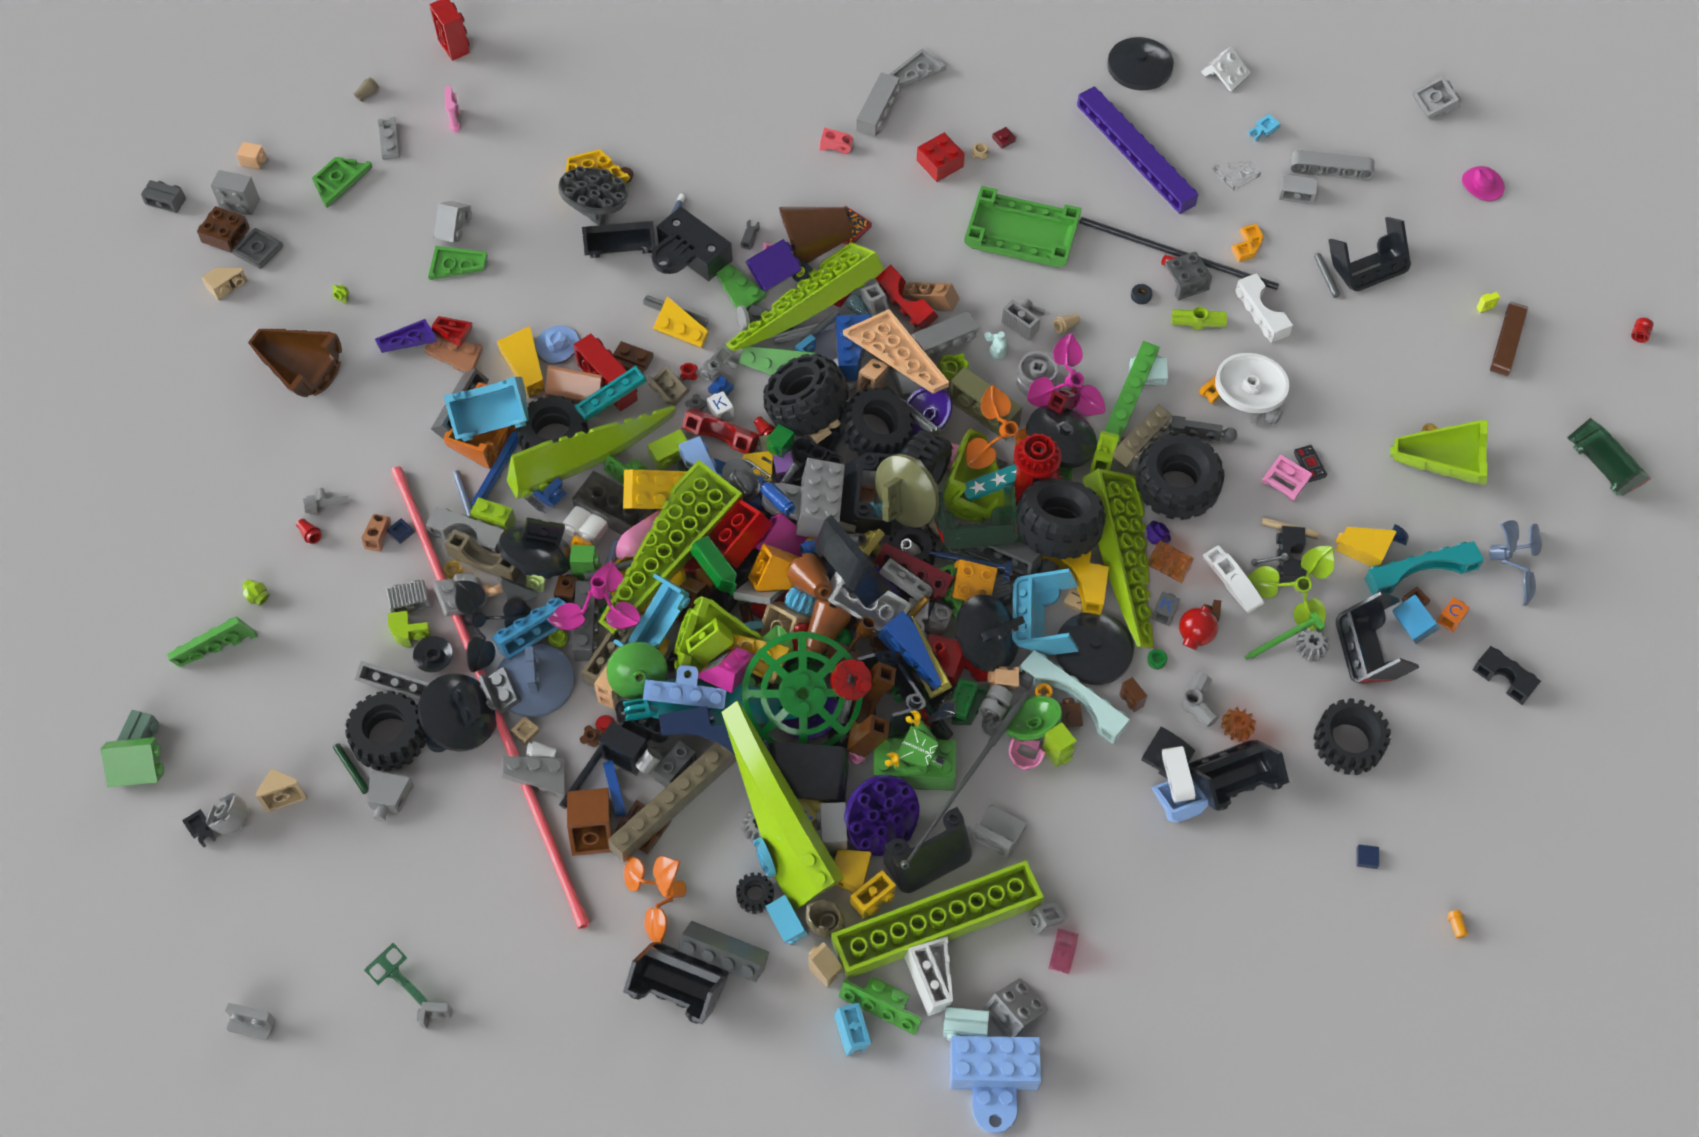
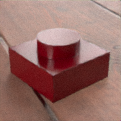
M1007 127L992 134V139L1001 149L1016 141V137Z

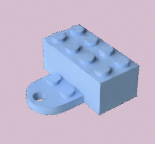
M951 1036L950 1089H972L973 1116L977 1125L988 1133L998 1134L1005 1132L1011 1128L1016 1119L1017 1090H1038L1041 1083L1039 1037ZM996 1116L1000 1118L1001 1125L993 1127L990 1125L989 1119Z

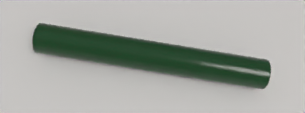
M340 743L333 746L334 751L362 794L368 793L369 787Z

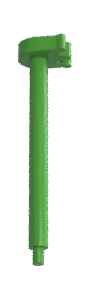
M1312 612L1309 614V620L1250 651L1244 657L1246 660L1254 658L1312 625L1317 628V632L1322 631L1325 625L1316 612Z

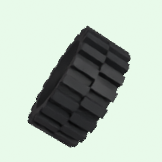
M1349 698L1347 703L1342 699L1338 700L1336 705L1332 703L1328 710L1324 711L1316 726L1313 740H1316L1314 743L1315 750L1320 749L1318 756L1320 759L1326 758L1324 763L1328 767L1332 763L1335 765L1333 770L1337 772L1340 769H1345L1344 774L1350 775L1351 771L1354 770L1355 775H1359L1363 769L1366 773L1371 770L1372 766L1375 767L1379 763L1390 744L1391 738L1389 736L1391 729H1386L1389 724L1388 720H1382L1383 713L1380 710L1377 713L1373 711L1375 706L1371 703L1367 707L1364 705L1365 701L1361 699L1358 703H1355L1354 698ZM1340 725H1352L1359 728L1368 739V749L1360 753H1351L1342 749L1334 740L1333 729Z

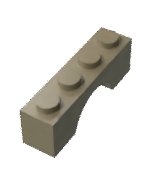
M457 530L452 531L444 544L448 556L499 577L500 575L516 582L522 573V570L502 559L501 553L486 550L478 545L471 536Z

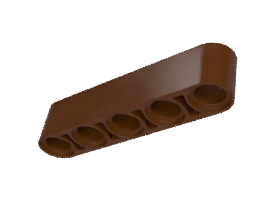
M1514 302L1509 303L1491 363V372L1504 376L1509 375L1526 318L1527 306Z

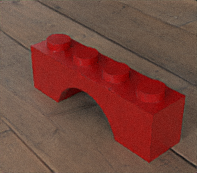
M891 264L875 278L883 292H887L890 295L887 298L894 305L898 304L900 306L898 310L905 317L908 315L911 318L909 322L915 328L919 326L920 329H925L939 317L924 299L918 301H907L904 299L903 289L906 281Z
M695 408L686 411L681 427L696 435H705L722 440L730 445L731 449L743 454L755 452L760 434Z

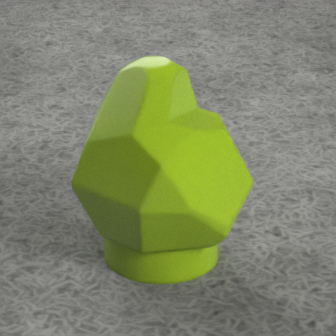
M248 579L242 584L243 594L250 604L256 603L261 606L268 600L270 594L267 592L263 582Z

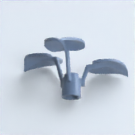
M1508 520L1500 524L1504 531L1507 545H1491L1489 555L1491 560H1501L1502 564H1508L1525 571L1523 575V605H1527L1534 597L1536 591L1535 575L1533 572H1530L1529 568L1508 561V559L1512 558L1515 550L1530 547L1532 556L1539 555L1542 548L1540 529L1538 524H1532L1529 530L1530 543L1517 546L1519 525L1515 520Z

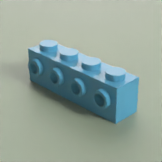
M559 597L550 599L546 605L532 610L526 617L517 619L511 626L497 631L496 635L491 638L499 653L508 660L525 650V647L532 646L558 630L559 628L549 622L548 617L566 602Z

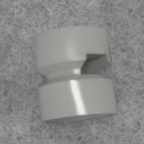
M992 685L979 707V712L983 717L992 716L997 721H1002L1006 714V709L1009 708L1014 696L1005 687Z

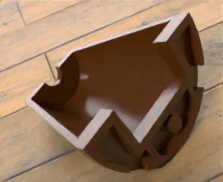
M848 206L779 207L780 215L793 249V255L800 262L809 263L853 237L852 230L855 228L852 219L848 220L850 216Z

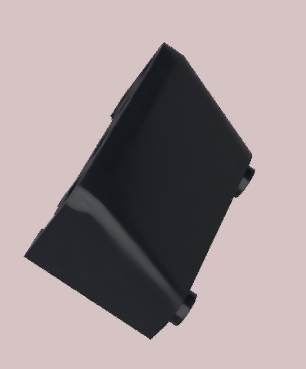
M789 742L769 743L770 754L797 799L824 800L825 803L845 802L846 805L849 770V750L847 748Z
M958 807L945 813L943 824L946 831L925 841L909 862L908 869H902L900 863L909 858L916 846L911 849L905 840L898 838L884 844L883 863L902 892L912 893L970 861L972 849L965 821Z

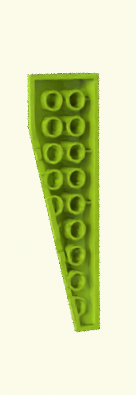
M849 243L819 264L820 268L817 271L813 269L809 273L810 277L808 279L800 280L797 283L796 289H790L772 304V309L769 312L764 311L760 315L761 319L759 321H752L748 325L747 331H741L726 344L727 348L738 351L771 338L820 313L855 289L863 287L867 281L876 278L884 270L877 253L857 244Z
M673 405L656 410L650 416L647 413L641 414L636 420L627 418L622 424L613 422L590 429L587 434L583 431L577 432L572 438L568 439L567 436L559 438L558 442L553 443L552 440L513 454L510 459L507 483L516 499L528 498L534 492L544 491L557 477L561 481L566 480L606 461L609 455L615 456L634 445L671 419L676 408Z
M698 460L673 486L668 499L662 506L661 512L654 520L653 526L634 556L631 566L628 567L621 584L618 585L616 593L611 599L612 605L615 607L619 602H627L632 604L637 611L645 606L656 595L662 585V582L653 577L654 574L671 580L693 557L690 552L692 544L708 536L738 499L743 501L742 493ZM607 605L599 623L615 634L619 629H615L607 623L606 615L611 611L609 605Z
M736 701L722 711V716L761 838L766 844L776 870L774 878L784 895L788 897L792 908L797 911L842 881L844 877L739 701Z

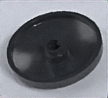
M1132 37L1118 42L1110 50L1107 61L1108 71L1116 82L1129 89L1141 91L1152 90L1165 84L1171 77L1174 65L1170 51L1163 44L1145 37Z
M1047 405L1041 406L1031 414L1026 423V436L1034 435V433H1043L1045 436H1050L1052 441H1056L1062 455L1060 467L1077 468L1089 462L1096 451L1097 439L1093 428L1085 418L1069 408L1065 409L1063 414H1059L1048 408Z
M1085 612L1071 617L1060 628L1057 635L1069 633L1078 647V652L1057 654L1056 658L1063 670L1068 675L1076 677L1079 682L1090 685H1103L1119 679L1128 670L1134 654V643L1128 629L1116 618L1105 613L1097 615Z

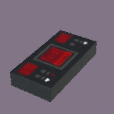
M1312 445L1294 450V455L1300 466L1312 473V477L1308 482L1326 478L1327 473Z

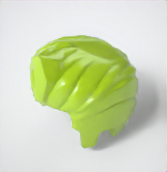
M963 353L956 355L945 354L937 363V368L946 377L949 384L964 367L969 370V362L965 359Z

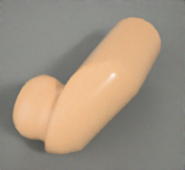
M500 583L493 587L490 584H485L482 587L487 597L503 593Z

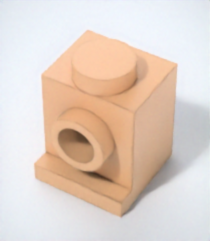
M999 667V669L988 672L987 680L990 682V686L1000 685L1009 691H1013L1019 687V667H1014L1011 670H1008V667Z

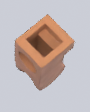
M372 515L361 537L365 549L382 551L383 541L391 524L389 516Z

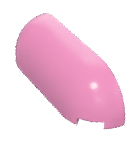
M661 510L642 520L621 536L616 547V557L624 559V556L631 557L636 555Z

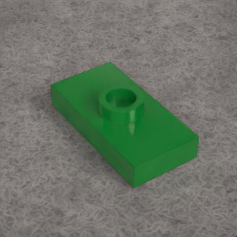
M959 678L952 697L956 702V716L954 717L966 721L978 688V683Z

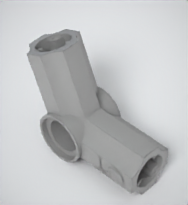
M1197 672L1184 695L1182 708L1186 712L1192 713L1207 728L1213 725L1220 715L1203 699L1212 679L1203 672ZM1188 699H1193L1196 703H1192Z

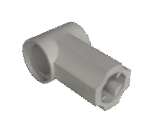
M662 746L647 748L636 762V767L642 773L650 775L665 758L666 749Z

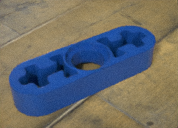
M613 760L605 762L603 766L616 817L626 815Z

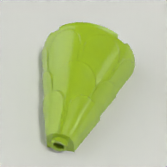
M1477 420L1395 438L1394 446H1390V457H1394L1396 462L1422 471L1428 470L1442 476H1449L1469 483L1486 486L1488 462H1486L1488 420Z
M970 428L965 433L956 451L955 460L950 469L951 472L945 483L944 500L947 509L960 519L971 522H984V519L993 518L994 521L1003 518L1013 511V504L1006 488L971 502L967 501L963 494L966 490V484L964 483L999 470L996 458L991 465L982 469H973L967 466L965 454L967 444L974 438H983L989 444L985 434Z
M702 596L698 597L694 601V608L688 609L677 636L674 654L678 655V660L674 661L676 672L680 665L694 666L697 668L698 673L705 667L688 654L686 640L714 618L721 621L734 634L762 640L763 637L756 631L749 629L738 618L729 614L712 599ZM687 670L684 672V675L690 676L691 673Z

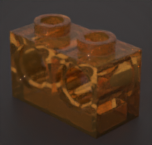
M1160 540L1151 553L1148 566L1182 583L1191 569L1194 558Z

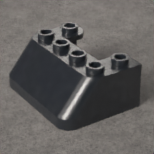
M1259 740L1243 742L1188 764L1192 779L1208 799V806L1217 811L1227 809L1231 804L1230 798L1236 797L1238 793L1243 791H1252L1256 789V786L1263 784L1272 790L1282 788L1284 784L1290 783L1282 752Z
M652 942L632 961L623 992L637 1000L646 997L649 993L655 994L659 999L669 1000L681 1008H687L685 1015L690 1022L703 1024L712 1014L725 986L729 972L678 951V949L663 943Z

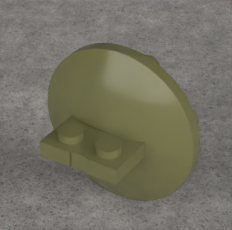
M895 454L880 463L876 471L875 486L879 500L883 503L882 520L890 522L894 519L900 524L912 528L922 527L931 522L939 509V486L935 483L922 461L909 455Z

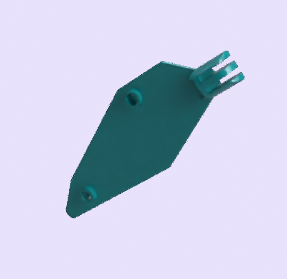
M676 678L663 681L675 683ZM698 678L697 685L719 688ZM742 684L732 693L726 691L724 709L709 708L710 711L713 710L715 722L712 723V726L725 724L722 711L736 701H739L743 707ZM748 686V689H761L753 686ZM643 698L623 701V706L626 707L624 708L626 721L650 717L659 719L661 714L700 707L643 700ZM748 698L752 715L757 724L768 723L770 720L763 710L761 698ZM767 698L769 708L775 716L783 706L779 698ZM788 714L783 720L795 719L799 717H795L791 714Z

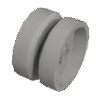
M1033 351L1024 355L1018 364L1016 378L1019 391L1027 396L1032 382L1040 377L1050 379L1053 387H1055L1058 364L1055 363L1054 358L1050 354L1042 351Z

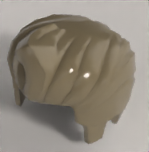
M818 899L807 905L806 923L811 932L816 936L830 938L832 933L845 929L844 916L834 902Z

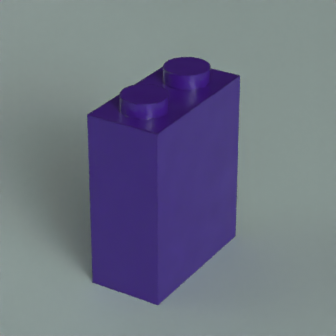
M784 239L745 262L764 292L802 270L800 260L794 257L791 252L793 249L788 241L785 242Z

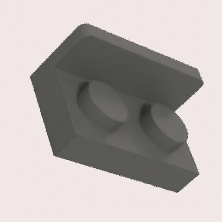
M502 667L488 677L484 675L478 677L481 683L480 688L485 692L488 699L486 702L491 710L502 714L521 702L507 668Z

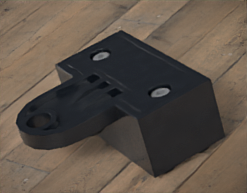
M681 206L656 226L659 245L655 247L651 257L655 269L663 274H674L688 266L704 279L710 281L717 275L718 271L733 261L732 243ZM662 261L667 262L666 265H660L659 263Z

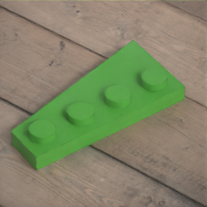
M748 346L743 349L739 363L772 375L781 365H785L793 358H798L805 354L813 355L818 353Z
M236 616L217 627L211 628L201 636L193 638L188 643L176 647L173 651L167 653L169 661L180 667L204 658V654L207 652L217 653L222 651L221 647L231 643L235 646L241 643V639L249 636L253 639L258 636L256 630Z

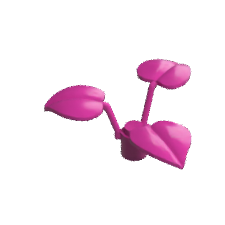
M1073 333L1061 338L1053 350L1055 363L1058 365L1065 364V368L1071 372V374L1066 376L1065 383L1053 387L1050 379L1045 377L1037 378L1030 385L1027 400L1033 406L1048 405L1053 390L1064 386L1069 388L1077 387L1080 400L1075 407L1076 410L1084 416L1104 414L1106 412L1105 403L1100 392L1092 385H1085L1081 389L1084 382L1083 375L1069 367L1078 365L1083 357L1082 348Z
M610 561L592 576L590 581L591 590L588 591V596L582 610L577 604L565 603L559 606L548 617V620L552 625L563 630H575L585 623V618L582 614L586 612L591 596L596 599L606 598L611 609L606 615V620L615 629H626L636 626L640 622V615L637 609L630 603L619 602L615 607L612 605L608 592L616 591L618 585L623 580V576L613 561Z

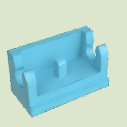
M786 895L765 906L785 944H793L808 936L805 927Z
M855 1003L839 1007L834 1014L845 1055L850 1056L857 1050L865 1051L871 1045V1040L860 1004Z

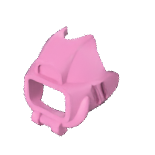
M1012 738L1009 745V757L1013 765L1024 770L1039 765L1046 753L1040 746L1041 741H1023ZM1020 745L1037 750L1036 758L1030 759L1019 754L1017 751Z

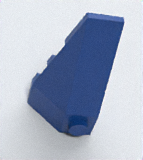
M901 611L883 627L877 636L892 653L896 654L898 652L902 656L904 664L916 668V674L935 690L942 684L914 624V620L909 614Z

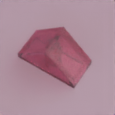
M1058 928L1048 969L1069 974L1079 934Z

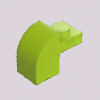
M1101 430L1090 472L1098 468L1110 471L1113 460L1112 455L1115 452L1119 435Z
M408 611L388 613L389 630L393 639L399 645L412 647V640L421 641L431 637V629L428 622L411 624Z

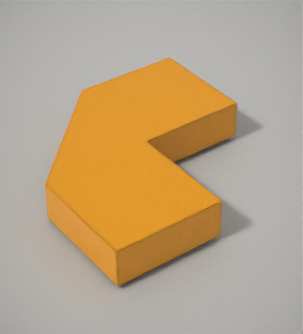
M1257 223L1242 227L1240 233L1245 242L1232 245V251L1239 262L1255 258L1264 238Z

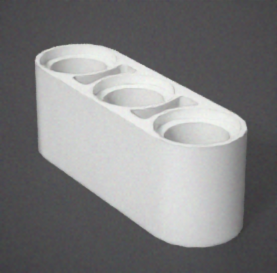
M1183 746L1162 749L1163 763L1174 803L1195 800L1194 785Z

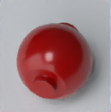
M1204 606L1201 609L1192 608L1182 615L1179 621V632L1184 639L1182 645L1197 650L1198 646H1205L1215 639L1218 633V621L1211 614V609Z

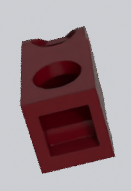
M1068 388L1053 390L1047 407L1059 414H1063L1065 409H1074L1077 406L1080 395L1072 393Z

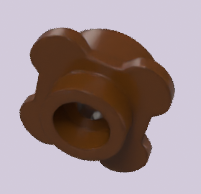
M588 725L584 728L585 732L580 737V742L591 747H597L603 731Z

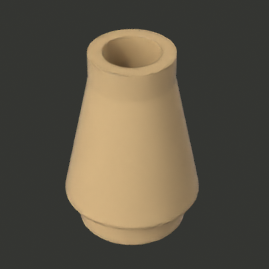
M1076 313L1059 316L1053 321V327L1057 333L1064 334L1080 323V317Z

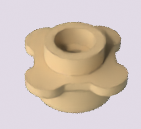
M984 143L973 145V152L971 153L973 158H988V146Z

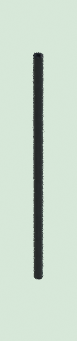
M1081 217L1079 222L1080 224L1177 257L1189 254L1188 252ZM1200 257L1205 266L1242 279L1253 275ZM1260 277L1266 287L1278 289L1279 283Z

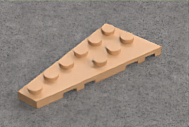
M890 309L843 330L844 336L934 394L949 387V381Z

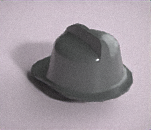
M732 459L724 465L722 478L742 493L744 502L755 499L760 492V482L750 466L740 459Z

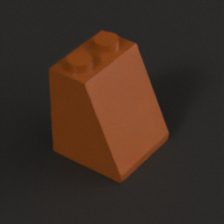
M609 788L567 792V829L572 856L612 852L609 849L608 839L613 835Z

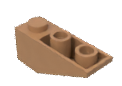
M908 282L903 290L904 298L911 301L924 299L932 309L937 311H953L960 299L952 283Z

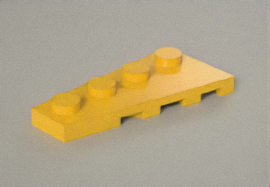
M732 633L734 643L723 652L739 647L755 655L767 641ZM777 644L769 649L767 653L776 661L779 657L790 653L792 647ZM760 658L752 673L763 678L770 666ZM775 671L769 679V682L773 684L777 682L779 677Z

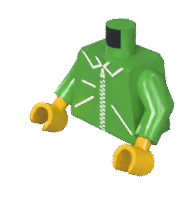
M915 710L911 711L914 720L912 717L907 716L906 722L909 724L914 723V727H910L898 752L887 754L892 760H886L885 765L888 767L894 765V768L905 776L926 775L930 766L942 770L946 758L937 755L939 747L937 739L925 723L920 720V713Z

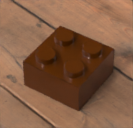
M1131 677L1122 683L1119 694L1121 699L1126 701L1128 708L1136 712L1144 707L1147 695L1135 679Z

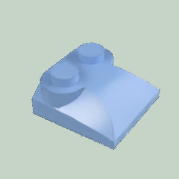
M1193 779L1195 800L1174 803L1168 781L1152 787L1153 792L1165 809L1166 818L1169 821L1181 822L1200 815L1208 806V799Z

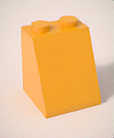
M763 543L748 579L759 592L794 588L790 584L787 572L791 562L795 558L798 559L800 557Z

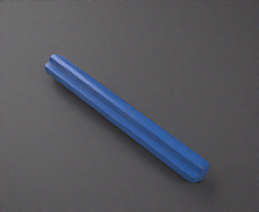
M517 431L511 433L472 500L473 506L478 497L487 499L519 443Z

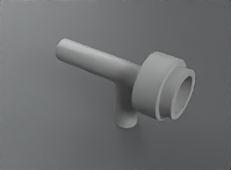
M1278 407L1270 412L1256 413L1250 423L1256 426L1265 414L1266 422L1276 424L1283 411Z
M324 488L317 489L319 500H315L314 495L303 498L305 513L310 515L317 514V508L349 503L348 496L326 499Z

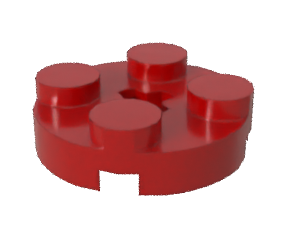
M854 659L844 660L836 665L831 675L833 691L846 700L860 699L872 687L871 673L862 661ZM849 674L856 679L854 685L847 683Z

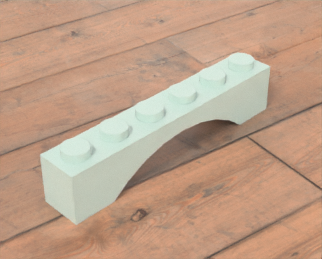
M1034 650L1020 665L1019 672L1023 675L1028 673L1034 677L1033 686L1045 683L1050 685L1051 688L1063 691L1079 701L1090 714L1097 733L1112 744L1127 729L1130 719L1124 712L1116 710L1109 701L1101 699L1091 688H1086L1076 677L1064 672L1061 666L1049 661L1043 653H1038Z

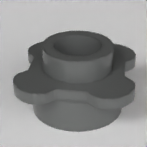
M694 394L693 398L685 402V406L689 407L690 410L695 408L702 411L707 406V402L702 400L700 395Z

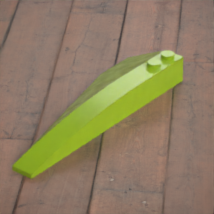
M1098 468L1082 477L1084 486L1091 488L1096 492V496L1100 497L1104 506V513H1106L1103 533L1098 542L1104 565L1109 567L1108 577L1137 646L1151 649L1154 647L1152 624L1149 623V617L1152 616L1151 608H1148V600L1150 599V591L1147 590L1149 569L1148 556L1144 551L1147 547V540L1143 536V532L1146 531V524L1142 521V517L1145 516V509L1141 493L1137 491L1135 475Z

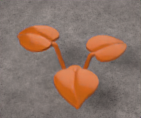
M995 385L990 386L984 393L980 406L981 412L986 419L992 420L997 418L1003 424L999 428L1000 435L989 444L983 438H974L967 444L965 451L966 464L973 469H982L994 462L996 451L991 446L1001 438L1014 436V440L1017 441L1014 448L1022 439L1026 438V428L1020 429L1018 432V425L1014 421L1007 422L1006 419L1000 418L1009 414L1011 402L1008 396Z
M666 856L658 857L653 868L656 881L643 879L645 867L642 861L637 857H628L624 868V880L627 888L630 891H638L641 883L657 885L662 896L667 898L656 904L654 909L649 908L644 919L645 930L649 938L653 942L662 944L667 930V916L659 908L668 902H673V898L684 897L686 894L684 881H674L681 862Z

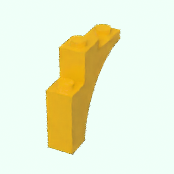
M1091 551L1074 559L1049 558L1042 554V561L1049 559L1058 565V569H1070L1078 582L1076 589L1080 595L1082 612L1101 615L1109 567L1101 564H1091Z

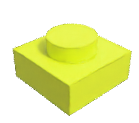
M1497 292L1484 294L1476 308L1480 313L1495 308L1500 295Z

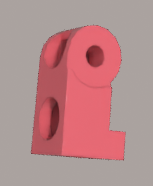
M824 127L819 150L826 151V149H831L847 154L851 150L853 137L847 133Z

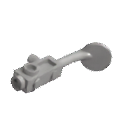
M741 305L737 307L736 312L740 326L738 333L747 331L750 324L747 309ZM725 344L714 351V355L703 364L700 371L701 377L707 381L709 379L712 381L726 364L735 369L738 366V363L732 359L735 352L727 348Z

